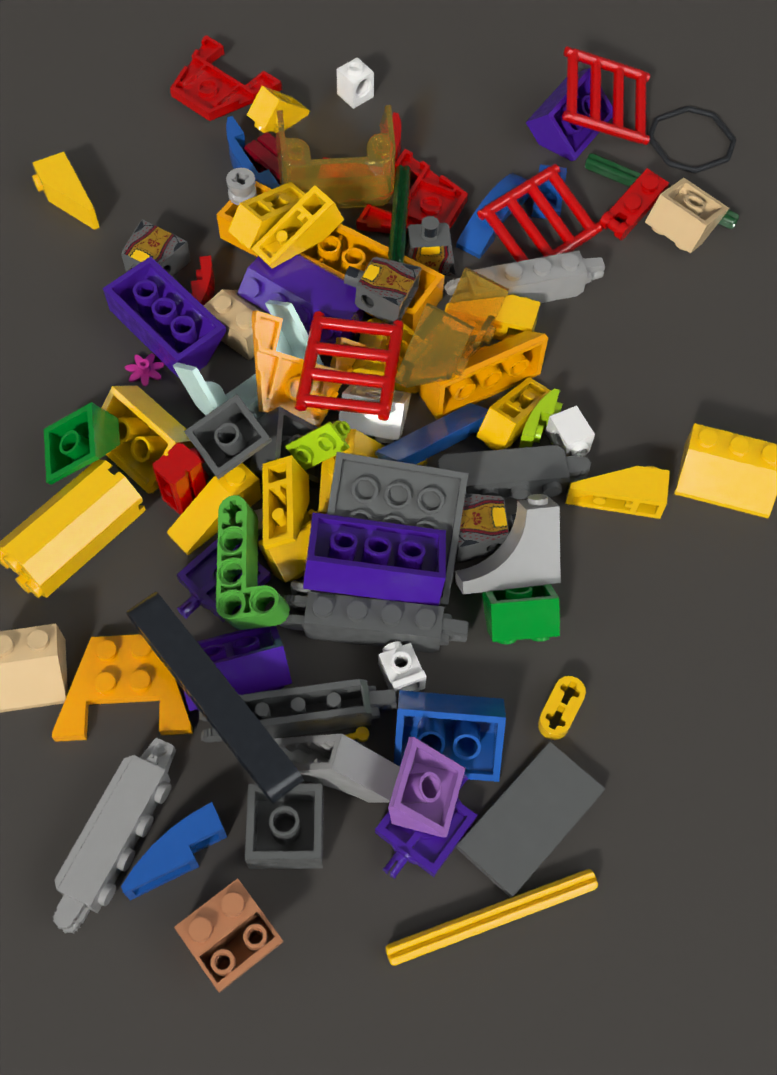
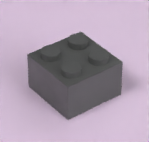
M248 784L245 861L249 869L323 868V784H299L274 804L268 800L257 784Z

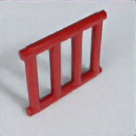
M568 46L565 47L563 55L567 57L566 110L562 114V120L631 142L647 145L650 136L646 135V83L650 79V73ZM578 62L591 65L590 117L577 113ZM601 69L613 73L612 123L600 120ZM624 76L636 80L635 130L623 127Z
M557 164L547 167L477 212L481 220L486 219L516 262L529 259L496 215L498 211L506 206L543 257L572 252L602 231L601 224L592 221L558 174L560 168ZM549 180L585 230L573 236L538 186ZM527 193L564 242L554 250L517 201V199Z
M320 311L314 312L296 396L295 409L306 411L307 407L354 412L378 415V419L382 421L389 420L404 323L400 320H395L393 324L332 318L324 317V313ZM322 330L389 336L388 350L320 342ZM317 355L386 362L384 376L315 368ZM312 381L382 388L380 401L371 402L310 395Z

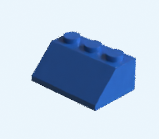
M399 690L393 763L401 766L409 737H415L465 768L464 774L468 779L499 782L506 723L504 699Z

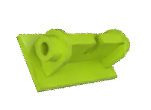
M338 420L333 422V424L328 422L286 444L285 447L301 467L307 470L335 456L337 452H343L350 448L345 441L350 432V426L345 421Z

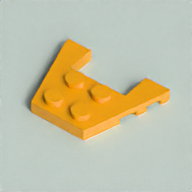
M252 311L259 412L267 414L277 407H281L306 422L320 427L329 411L328 409L307 407L306 411L295 409L304 359L276 351L283 318L260 311ZM336 338L335 344L366 347V344L347 338ZM332 356L330 367L316 363L315 368L352 372L354 369L352 366L356 359ZM312 381L310 395L337 398L338 390L342 384Z
M142 635L91 637L52 731V738L55 742L87 740L89 705L160 701L159 732L161 735L193 734V728L176 679Z

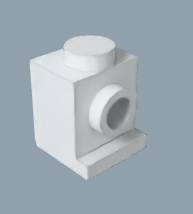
M395 641L386 645L382 649L383 653L379 654L378 665L388 689L395 690L396 699L399 698V690L417 692L425 689L427 676L421 668L411 643L402 645L401 641ZM407 662L405 667L396 666V664Z

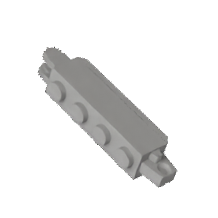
M573 251L469 270L466 277L450 280L444 288L448 295H454L449 300V303L506 295L527 297L544 303L580 295L584 292L585 284L603 277L605 264L602 257L585 259L582 258L580 251Z
M155 738L140 758L132 755L123 759L54 880L56 889L63 897L57 906V911L54 912L55 915L52 917L54 918L53 922L59 929H63L65 934L78 932V929L81 928L80 925L84 923L90 910L98 914L102 905L107 906L112 900L116 891L115 881L121 870L125 872L131 865L135 856V850L133 849L140 836L145 837L154 820L152 814L158 803L163 804L170 793L171 779L168 771L176 752L172 744Z

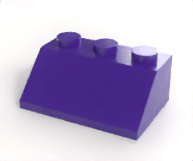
M590 68L578 72L577 113L589 117ZM566 77L526 121V124L540 146L570 161H574L599 132L562 120V114L566 110ZM601 87L600 120L609 122L613 117V107Z
M276 626L244 629L197 641L239 695L280 690L285 685L292 684L284 647ZM184 691L189 711L198 709Z

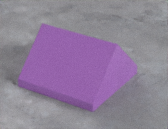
M409 737L388 806L391 823L431 835L447 837L465 768L417 738Z

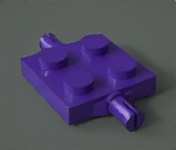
M263 535L258 536V541L263 539ZM218 539L176 574L178 581L191 594V597L177 608L178 612L185 619L202 606L210 610L222 622L225 621L216 609ZM242 544L236 545L234 550H237ZM258 562V586H263L271 580V573ZM242 573L238 574L234 578L233 582H236L238 579H240ZM241 605L237 606V607L233 610V613H234L236 610H238V609L241 607Z
M465 774L463 776L460 789L465 784V782L468 781V778ZM457 798L447 837H439L392 824L388 811L375 828V833L388 842L395 851V854L386 866L383 867V871L387 875L390 872V877L396 879V876L408 861L418 865L435 877L476 820L477 814L464 806L460 799Z

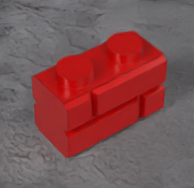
M177 443L167 451V456L163 455L153 463V470L163 501L181 515L207 485L206 481L209 479V476L202 467L205 460L198 450L193 447L189 449L183 443Z

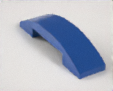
M233 116L227 117L226 133L233 169L247 168L254 173L255 181L271 189L279 187L280 185L269 169L258 173L244 152L246 145L244 132Z
M514 173L503 178L480 203L462 231L456 247L480 259L494 242L495 232L486 219L481 220L478 217L477 212L527 179ZM527 193L517 199L520 205H523L530 195ZM506 206L498 211L496 215L504 223L512 212Z

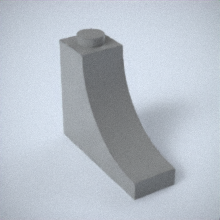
M533 494L528 496L527 500H518L514 524L503 544L481 563L455 571V583L463 594L561 583L560 506L544 494Z
M344 734L274 738L298 769L304 781L323 784V786L348 793L368 803L390 802L400 766Z

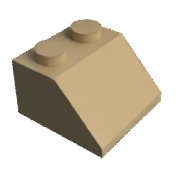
M682 178L659 195L645 223L650 225L657 234L664 235L675 242L679 249L692 253L703 244L725 216L729 207L687 179Z
M222 289L204 307L226 327V332L221 341L246 359L251 360L254 357L252 311L267 312L238 296V290Z
M57 624L0 631V713L63 704L68 694L66 639Z

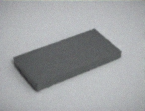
M549 742L457 844L456 849L505 894L512 898L603 794L605 788L553 743Z

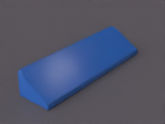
M469 403L377 450L375 455L379 459L418 464L477 433L489 409Z

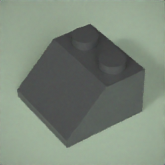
M238 394L184 431L218 479L272 442L269 435Z
M277 407L256 419L269 435L272 442L251 456L250 470L263 481L262 464L290 456L291 454L285 445L317 429V427L281 407ZM322 462L305 470L309 475V487L311 488L320 487Z

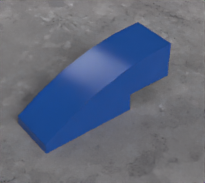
M212 802L191 813L170 828L136 863L121 885L123 893L130 901L198 868L199 865L194 853L227 838Z

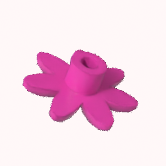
M153 353L149 354L146 359L135 355L134 360L136 364L125 366L127 371L132 372L129 382H135L141 378L142 385L146 387L149 383V377L154 380H161V375L157 371L164 367V363H153L155 359Z

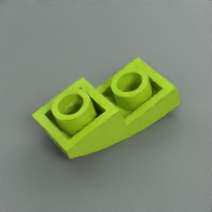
M554 388L535 406L523 429L519 448L532 447L533 442L540 443L543 430L546 431L549 416L561 412L563 403L557 402L559 389Z

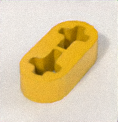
M565 676L556 683L538 721L539 731L547 739L559 740L568 733L586 694L585 686L581 680L573 676ZM570 687L574 689V696L570 698L566 705L561 701L564 691ZM556 711L562 713L559 721L561 726L558 725L555 729H551L548 719L551 720Z

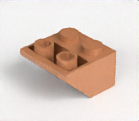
M238 878L174 927L219 993L283 943L279 934Z

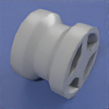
M235 168L227 174L228 196L233 204L239 205L240 202L257 196L255 175L251 170Z

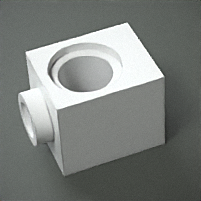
M355 58L336 69L337 94L353 109L374 97V72L359 58Z
M577 406L549 416L545 434L552 445H558L564 449L565 456L580 457V455L585 456L590 451L595 434Z

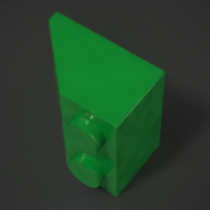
M91 402L44 428L46 483L54 484L97 461L119 446L118 418Z
M551 584L482 592L486 626L492 642L513 644L517 640L522 639L546 641L550 637L560 636L559 597Z

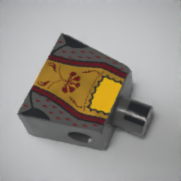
M434 216L423 218L421 224L409 225L406 230L404 255L445 276H456L449 225L447 223H439V220Z
M143 219L136 227L121 253L127 272L151 256L173 277L191 261L186 240Z
M375 257L372 258L365 271L349 266L344 277V284L356 288L355 304L358 308L388 324H393L395 320L401 321L418 290L421 267Z
M465 493L456 562L492 555L506 540L514 524L516 514H506L503 497Z

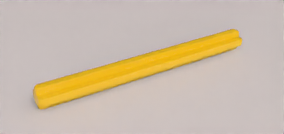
M586 869L389 943L386 946L388 960L393 966L591 892L598 887L597 878L591 869Z

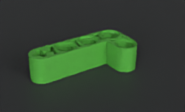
M236 495L229 496L222 501L218 510L217 612L232 627L240 630L277 626L287 619L290 608L287 601L275 588L265 585L258 586V516L242 497ZM242 542V545L237 550H234L235 546ZM242 573L240 579H238L236 582H233L234 578L238 574ZM275 601L271 609L264 611L269 602ZM241 605V609L239 610V612L232 615L233 610L237 606Z

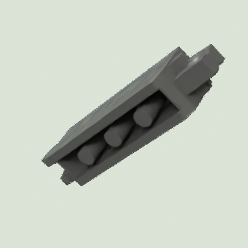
M558 445L444 454L438 460L437 468L469 473L466 487L467 494L525 499L533 494H544L548 497H553L565 493L567 486H570L571 482L587 479L592 462H590L588 457L581 455L580 457L565 456L564 449Z
M309 591L308 596L284 595L283 597L291 610L305 611V615H289L280 626L287 629L304 631L306 637L314 640L385 647L389 643L401 641L402 645L411 643L414 651L429 653L438 652L440 645H449V641L466 642L468 622L451 619V614L444 613L443 606Z
M364 679L239 695L273 739L372 725V719L380 718V712L397 708L394 689L376 691V686H368L367 680ZM199 712L200 720L207 721L203 714ZM213 728L203 730L201 733V741L205 743L223 741Z

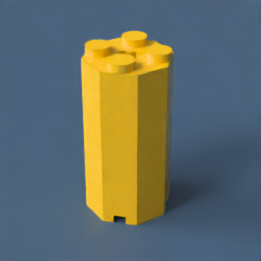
M98 459L0 541V564L6 569L10 567L19 575L15 580L28 594L32 592L37 598L41 596L47 598L146 511L145 506L140 505L143 502L142 497L120 471L115 475L108 471L112 465L107 460Z

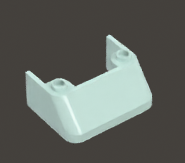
M273 300L267 301L265 304L270 314L283 318L276 351L304 359L309 335L293 304ZM317 355L316 363L324 365L320 356ZM178 362L173 365L193 402L205 416L236 394H238L256 419L266 414L258 410L256 374L225 394L219 384L205 381L197 367Z

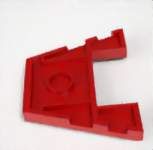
M208 35L203 37L201 40L202 46L199 50L195 49L192 54V61L188 67L184 66L170 87L171 97L209 121L252 104L261 86L278 92L282 90L281 81L264 70L244 85L212 65L213 62L224 55V46Z
M404 149L394 166L396 168L399 165L403 167L409 166L411 169L410 179L415 181L409 190L407 227L411 224H421L423 218L427 216H434L439 220V223H447L451 229L467 203L468 193L445 176L441 175L439 177L430 170V165L424 161H417L413 158L411 151ZM367 204L356 221L357 229L390 233L392 213Z

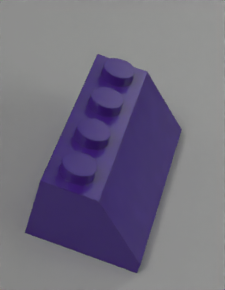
M300 254L274 268L269 267L258 256L247 268L237 292L238 296L269 314L270 312L265 304L269 300L292 303L308 335L313 314L316 311L324 313V317L359 321L362 320L365 311L358 308L355 304V287L344 284V279ZM323 329L320 342L335 344L337 337L353 340L355 333Z
M151 256L103 288L109 310L178 378L179 376L173 368L175 363L194 366L200 371L208 364L226 332V327Z
M313 512L303 589L439 606L446 579V530Z

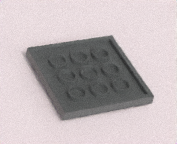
M337 452L327 514L446 530V579L439 604L448 605L469 473Z

